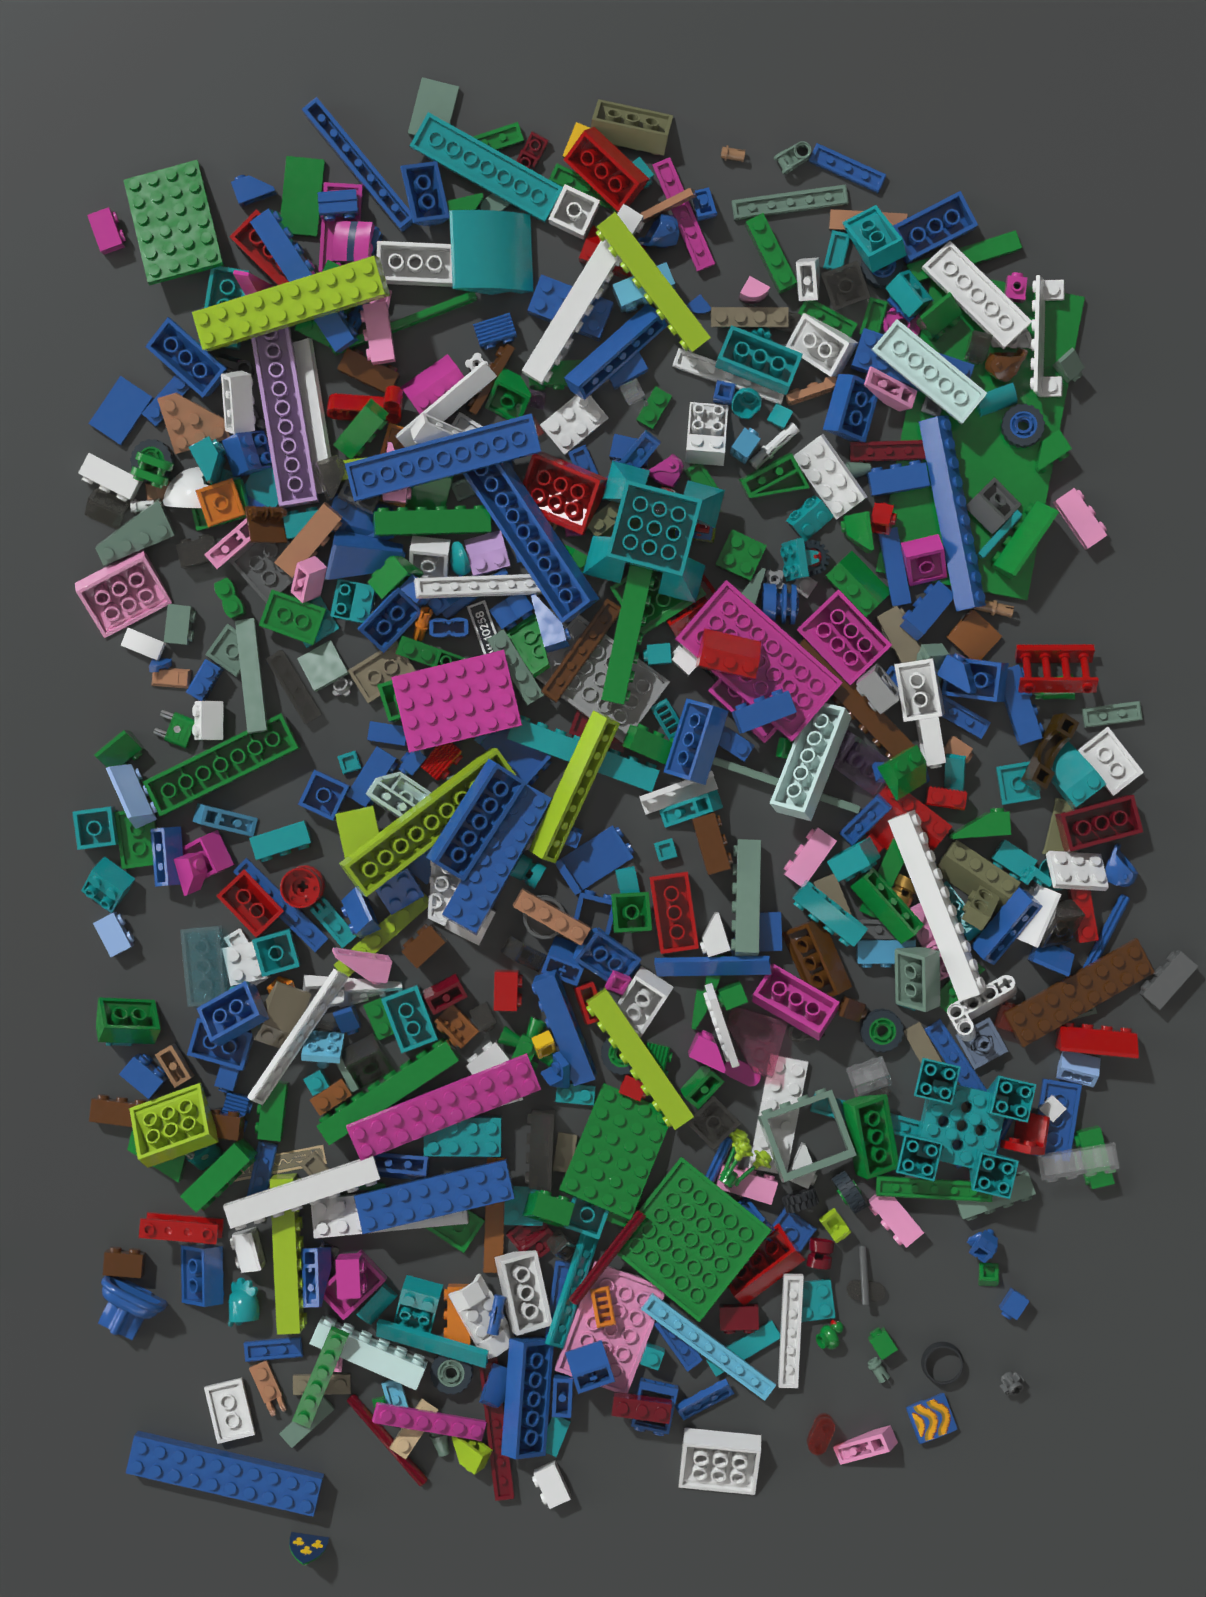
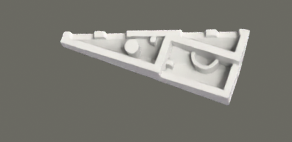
M304 975L303 991L311 993L308 1006L327 980V976ZM348 978L329 1008L334 1006L342 1008L369 1001V997L380 995V997H384L388 992L402 991V983L388 981L387 983L377 985L367 979Z

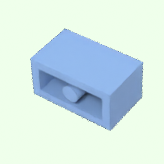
M117 912L111 913L93 923L110 957H114L133 947V942L135 941L130 931L127 932L124 927L126 922L121 914L118 915Z

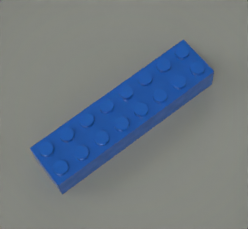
M527 784L524 786L465 881H460L442 913L444 918L477 936L546 814L552 800L551 797Z
M505 1159L359 1193L354 1196L362 1234L512 1200L516 1196L508 1161Z

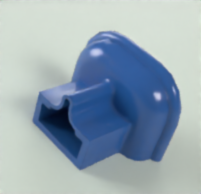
M105 1275L101 1280V1285L103 1286L102 1295L108 1303L98 1324L108 1328L114 1335L119 1334L133 1340L143 1320L153 1318L159 1312L164 1311L168 1306V1302L131 1281L123 1280L117 1276Z

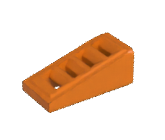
M609 1286L590 1289L597 1328L616 1325ZM606 1293L607 1295L606 1297L595 1298L596 1294ZM608 1300L606 1305L597 1306L596 1302ZM609 1308L610 1312L598 1314V1310ZM611 1317V1320L599 1321V1318Z

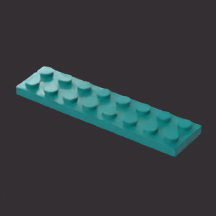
M429 112L409 146L544 223L563 189L560 185Z

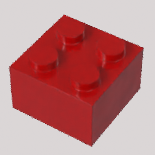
M519 970L495 971L494 1011H517L518 1007H521L522 994H519V987L523 986V975H519Z

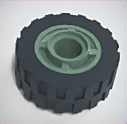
M438 1355L431 1365V1382H433L435 1388L439 1389L438 1391L445 1394L454 1395L460 1393L471 1382L473 1366L469 1363ZM454 1368L457 1375L450 1377L447 1375L446 1370Z

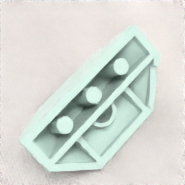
M397 772L375 778L366 795L377 805L399 818L431 792L403 773Z

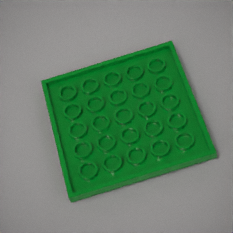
M680 1157L640 1208V1211L646 1215V1218L617 1255L698 1322H701L771 1233L772 1229L683 1157Z

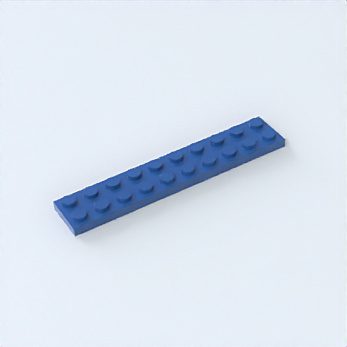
M528 414L345 463L354 502L534 455L541 453L542 450L533 414Z

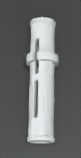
M791 422L766 446L763 445L761 450L749 460V463L758 470L768 459H772L773 455L783 445L800 432L797 426Z

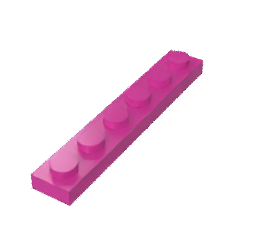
M670 157L652 165L666 200L684 191ZM689 201L672 209L671 212L678 221L679 231L696 271L699 272L714 266L715 262Z
M380 1402L376 1403L372 1422L376 1424L482 1441L487 1423L485 1420Z

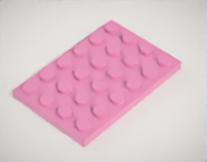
M608 1266L591 1289L609 1286L616 1325L597 1328L589 1290L578 1304L564 1348L560 1352L554 1369L560 1373L572 1376L565 1352L602 1340L615 1382L600 1387L614 1392L628 1393L655 1319L642 1311L641 1307L652 1293L662 1300L665 1294L645 1278ZM606 1293L596 1294L595 1298L606 1297L607 1295ZM608 1300L596 1302L597 1306L606 1305ZM609 1308L598 1310V1314L610 1312ZM610 1316L599 1318L600 1322L611 1320Z

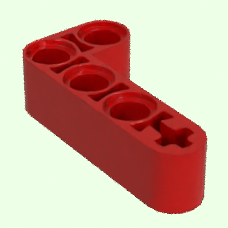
M393 385L386 388L385 397L334 393L329 396L326 414L332 419L353 421L367 402L372 399L389 413L385 418L388 421L387 423L396 424L401 421L403 391L400 387Z

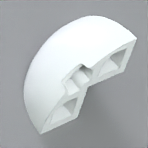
M199 467L181 472L170 482L164 494V506L201 508L195 490L209 485H206V479Z

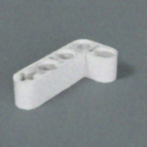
M1004 975L985 985V991L980 995L962 1001L958 1000L948 1007V1017L961 1040L969 1042L975 1038L976 1031L971 1021L972 1019L1016 995L1017 986L1012 976ZM990 993L995 994V996L991 999L986 998L987 995ZM972 1003H978L975 1008L969 1007ZM955 1012H961L959 1017H953ZM966 1027L971 1028L967 1033L962 1032Z

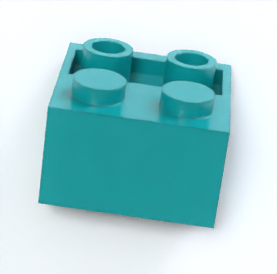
M338 579L330 617L362 624L374 612L377 593L371 585Z
M104 856L91 870L81 891L101 905L102 908L113 913L130 890L135 878Z

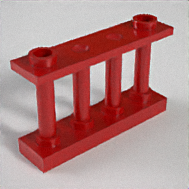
M1094 644L1016 645L1015 663H1023L1024 677H1020L1018 693H1096L1099 680L1098 677H1090L1089 663L1093 662L1095 652ZM1031 663H1042L1044 677H1032ZM1050 663L1062 664L1063 677H1051ZM1069 663H1081L1082 677H1071Z
M147 1212L146 1218H140L139 1238L217 1244V1238H223L224 1218Z

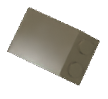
M277 981L264 1002L269 1019L251 1029L254 1040L281 1048L306 1011L311 993Z

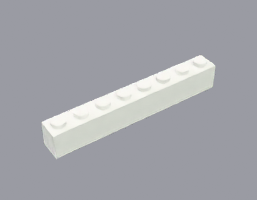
M370 1156L361 1161L358 1159L226 1203L223 1207L230 1229L240 1230L247 1227V1223L254 1221V1224L265 1221V1217L271 1215L273 1218L284 1215L286 1210L297 1211L302 1209L304 1204L310 1203V1205H315L322 1202V1198L329 1197V1199L340 1196V1192L347 1190L348 1193L359 1190L358 1186L366 1184V1187L375 1185L380 1176L374 1158Z

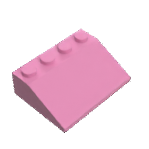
M144 549L132 553L75 583L76 593L104 638L172 603Z

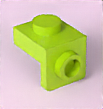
M835 1208L819 1218L835 1243L845 1239L851 1233V1230Z

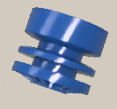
M763 583L761 611L774 622L776 621V616L779 615L782 624H785L786 616H789V624L795 625L799 611L797 585L791 584L790 593H787V584H783L782 592L778 593L776 584Z

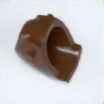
M1018 348L1016 352L990 353L985 363V369L995 379L1007 383L1019 371L1028 351Z

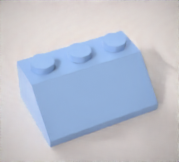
M131 764L106 768L127 818L137 829L157 820L155 815L157 810L153 802H149V794L145 786H142L140 782L143 778L139 769H134Z

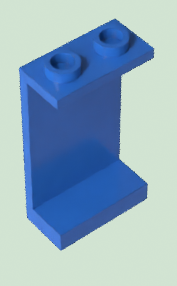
M510 729L477 736L474 739L486 750L491 747L497 748L516 776L527 782L526 784L532 785L539 778L537 773L541 769L545 771L552 763L549 754L507 739Z
M612 825L554 863L575 895L634 858L632 856L634 850L629 843L625 844L621 839L624 835L619 827L614 828Z

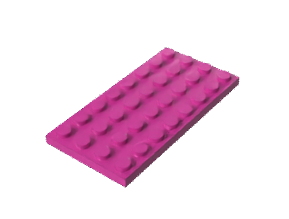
M727 580L724 581L675 638L696 658L698 657L704 628L760 641V662L756 679L751 680L711 671L749 705L754 703L753 699L764 695L765 699L771 697V692L783 689L784 692L789 690L797 712L770 723L790 741L797 737L843 683Z

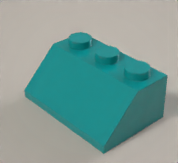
M208 436L189 446V449L206 481L213 485L219 483L226 463L224 456L226 452L219 441L213 440Z

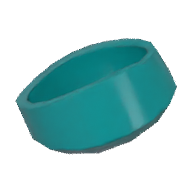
M459 541L454 542L449 553L450 564L455 574L465 576L471 572L469 559L462 544Z

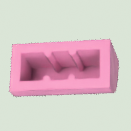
M749 276L740 292L739 300L748 304L758 303L766 298L770 287Z

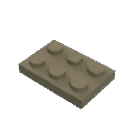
M397 640L385 653L379 650L348 670L367 703L380 697L378 684L392 680L391 677L416 671L408 658L395 654L399 644Z

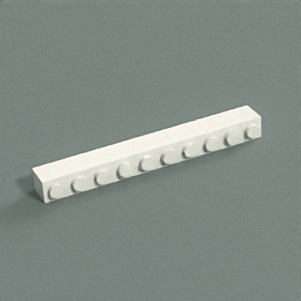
M625 204L622 205L617 215L633 236L636 232L640 233L645 224L642 222L643 215ZM606 240L600 241L522 369L523 374L543 385L544 381L548 383L552 377V368L554 365L558 366L563 358V355H561L565 348L569 349L574 340L571 338L574 332L578 333L584 324L582 319L585 315L589 316L594 308L592 305L595 298L599 299L604 291L602 289L604 283L610 282L614 275L612 270L615 265L619 266L622 262L618 256L614 258L607 248L610 246Z
M915 810L888 820L958 1000L962 1001L980 995L985 991V981L980 977L978 963L971 955L970 943L965 939L963 934L964 928L956 917L957 910L951 904L948 888L943 884L942 872L937 868L935 854L928 846V837L921 828V819L915 813Z

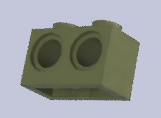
M980 885L976 891L972 890L969 894L967 902L962 908L964 914L961 919L982 931L991 918L1000 896Z

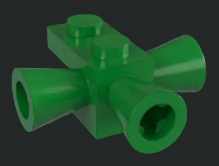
M531 1016L527 1034L523 1033L521 1037L505 1026L497 1043L516 1048L511 1059L526 1053L530 1062L533 1056L539 1059L532 1038L544 1031L547 1027L546 1022ZM554 1053L539 1060L550 1067Z

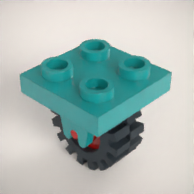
M797 538L781 544L780 553L784 561L783 574L786 577V582L820 574L826 570L825 566L829 565V562L826 561L830 559V556H826V553L829 551L828 549H823L825 545H820V541L810 540L804 542V538Z

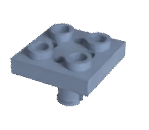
M990 1017L974 1025L975 1031L979 1032V1034L976 1033L972 1041H963L958 1034L955 1035L974 1070L1008 1052ZM967 1028L962 1032L967 1033L971 1028Z

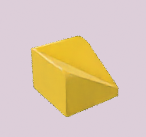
M549 1030L532 1038L539 1059L556 1052L555 1042Z

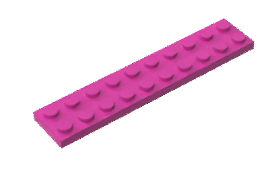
M526 1053L346 1125V1128L361 1161L539 1091L541 1087Z

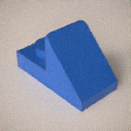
M709 187L695 190L697 197L693 198L692 202L697 222L715 218L717 211Z
M558 1051L553 1054L552 1066L542 1071L541 1075L550 1086L567 1089L570 1087V1064Z

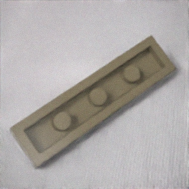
M711 307V328H730L731 325L737 328H788L789 307Z

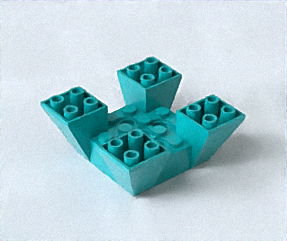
M612 461L603 499L620 503L612 536L592 537L583 574L621 584L626 563L663 573L658 594L696 603L706 565L688 557L696 523L713 528L716 527L725 490L687 481L684 495L646 485L650 470ZM655 506H663L665 512L662 515L655 514ZM633 519L641 522V526L638 529L630 527V522ZM650 525H658L660 531L657 534L650 533ZM676 529L679 532V536L676 539H671L668 536L669 530ZM652 543L655 546L654 552H645V544Z
M922 1057L914 1096L925 1098L918 1133L904 1135L896 1173L935 1181L939 1161L969 1168L971 1189L973 1191L1010 1199L1019 1161L996 1153L1004 1117L1028 1123L1037 1084L998 1075L987 1091L957 1084L960 1066ZM968 1101V1110L962 1111V1103ZM941 1116H945L946 1123L939 1126L938 1119ZM963 1120L965 1127L962 1130H958L957 1123ZM983 1125V1132L977 1135L975 1132L976 1127ZM959 1139L961 1142L960 1147L953 1149V1141Z

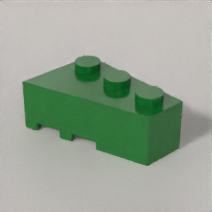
M788 453L739 479L748 498L810 488L792 453Z

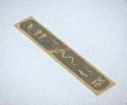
M323 1145L276 1154L272 1174L302 1169L300 1162L314 1151L327 1164ZM254 1163L245 1171L241 1169L243 1173L235 1181L251 1179Z

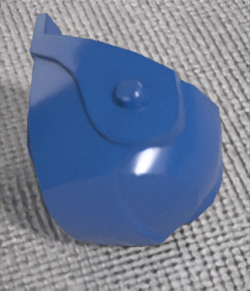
M660 214L649 228L645 237H639V244L659 248L677 245L679 239L677 219L673 215Z
M1116 843L1105 868L1107 881L1115 886L1129 887L1134 884L1139 873L1129 859L1121 852L1120 848L1122 845Z

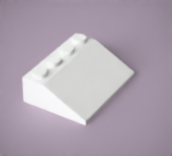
M684 1428L678 1488L755 1495L761 1454V1435Z

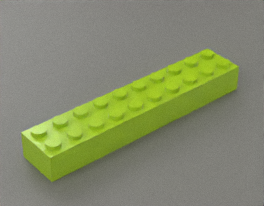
M371 256L192 312L202 350L213 351L388 297L390 292L380 258Z
M489 748L339 863L363 896H369L435 844L488 759L516 775L497 748Z

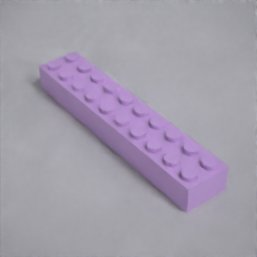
M290 327L251 339L279 507L283 508L319 503Z

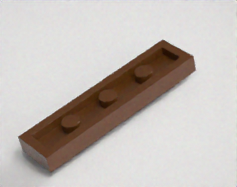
M509 344L500 346L495 354L497 356L494 363L491 362L489 364V367L497 377L515 349ZM497 377L468 400L466 404L468 406L467 412L477 415Z

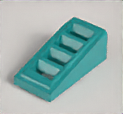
M666 698L652 706L651 711L668 739H674L676 731L670 734L669 730L676 727L680 720ZM667 706L668 709L660 714L657 713V710ZM669 712L672 714V716L662 721L661 717ZM675 719L676 722L666 728L664 724Z

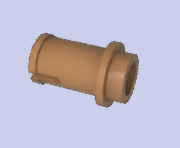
M728 145L726 147L722 146L721 158L724 161L729 159L744 162L745 150L728 148Z

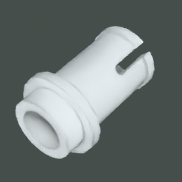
M134 499V501H130L131 513L137 514V512L143 511L154 500L137 501V499Z

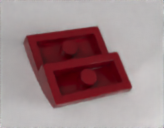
M544 1222L543 1226L515 1225L506 1233V1236L518 1251L536 1250L539 1259L560 1243V1240L549 1225Z

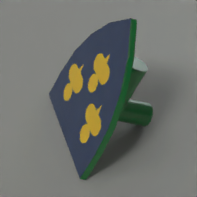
M291 1532L289 1540L290 1551L299 1563L307 1565L325 1552L329 1537Z

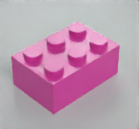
M362 1249L357 1253H363V1258H366L367 1269L365 1270L364 1278L367 1277V1289L361 1298L337 1299L336 1273L327 1283L324 1300L343 1320L387 1279L385 1273Z

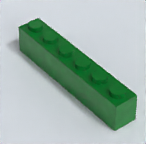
M476 505L474 509H466V506H455V509L447 510V506L435 507V510H428V507H416V510L409 511L408 507H399L397 511H389V508H378V511L373 513L374 537L487 534L491 532V515L484 505Z

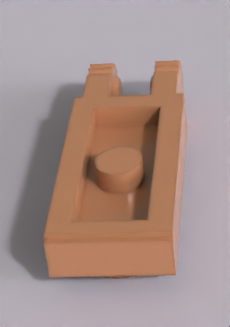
M826 377L824 382L820 384L813 382L807 385L805 389L800 390V388L789 391V394L786 396L788 406L832 392L837 378Z
M268 1360L249 1367L272 1417L276 1415V1409L271 1401L276 1398L280 1409L283 1412L286 1411L287 1406L282 1397L283 1393Z

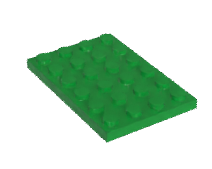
M198 160L123 180L149 286L224 266Z
M603 1083L559 1191L622 1218L631 1220L668 1130V1126L662 1119L665 1117L661 1110L657 1112L650 1102L643 1099L640 1101L619 1093V1089Z

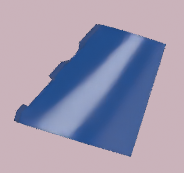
M495 1363L491 1365L479 1403L498 1408L505 1401L506 1367Z

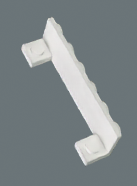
M1036 275V280H1033V292H1036V300L1032 301V311L1035 312V319H1032V331H1035V339L1031 340V349L1034 351V358H1031V370H1034V378L1030 380V387L1038 397H1062L1063 377H1044L1045 301L1065 300V280H1044L1041 275Z

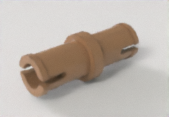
M985 600L986 606L977 607L974 610L988 612L993 616L997 614L1012 618L1014 606L997 603L998 601L996 600L993 602Z

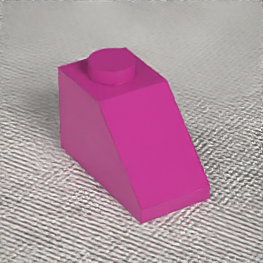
M203 852L187 853L175 858L174 862L184 896L200 890L208 871Z

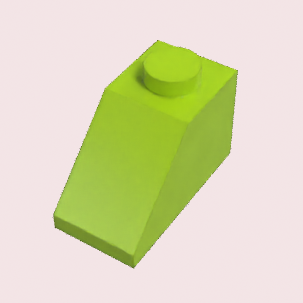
M452 1436L459 1464L474 1475L484 1469L493 1450L481 1441Z

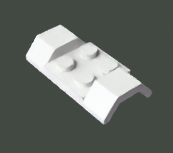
M481 1274L476 1275L474 1281L463 1289L448 1294L476 1347L489 1350L488 1359L497 1357L509 1348V1339L515 1338V1336L510 1331L505 1316L504 1319H501L499 1335L487 1334L490 1321L489 1311H492L494 1296L488 1289Z

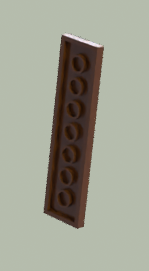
M1134 938L1069 975V977L1062 979L1004 1012V1015L1020 1046L1024 1048L1154 973V970L1139 940Z

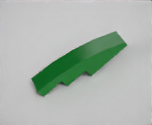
M894 838L877 869L879 875L891 888L904 863ZM862 902L859 911L877 919L876 915Z
M717 954L716 957H725V955ZM721 975L706 976L705 985L712 983L716 992ZM705 986L704 990L696 989L692 1029L697 1028L708 1010L703 994L707 992Z

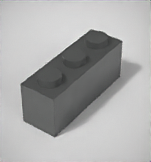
M1179 950L1171 952L1166 958V964L1163 967L1159 966L1153 974L1155 976L1151 981L1147 980L1141 986L1142 991L1139 994L1156 1009L1160 1010L1198 968L1191 959Z

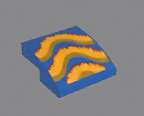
M939 1393L927 1400H920L906 1407L919 1444L957 1430L945 1393Z

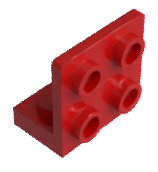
M1030 1112L1028 1123L1016 1120L1014 1136L1009 1137V1140H1001L1000 1148L1030 1155H1045L1050 1117Z

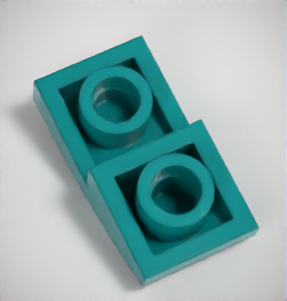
M634 866L615 870L620 893L640 892Z

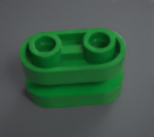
M137 451L135 459L139 460L140 464L139 467L132 466L130 474L134 475L133 479L144 482L146 479L151 481L152 486L158 488L167 486L169 478L165 477L164 474L166 470L172 471L174 464ZM150 464L158 467L157 473L146 470L147 465Z

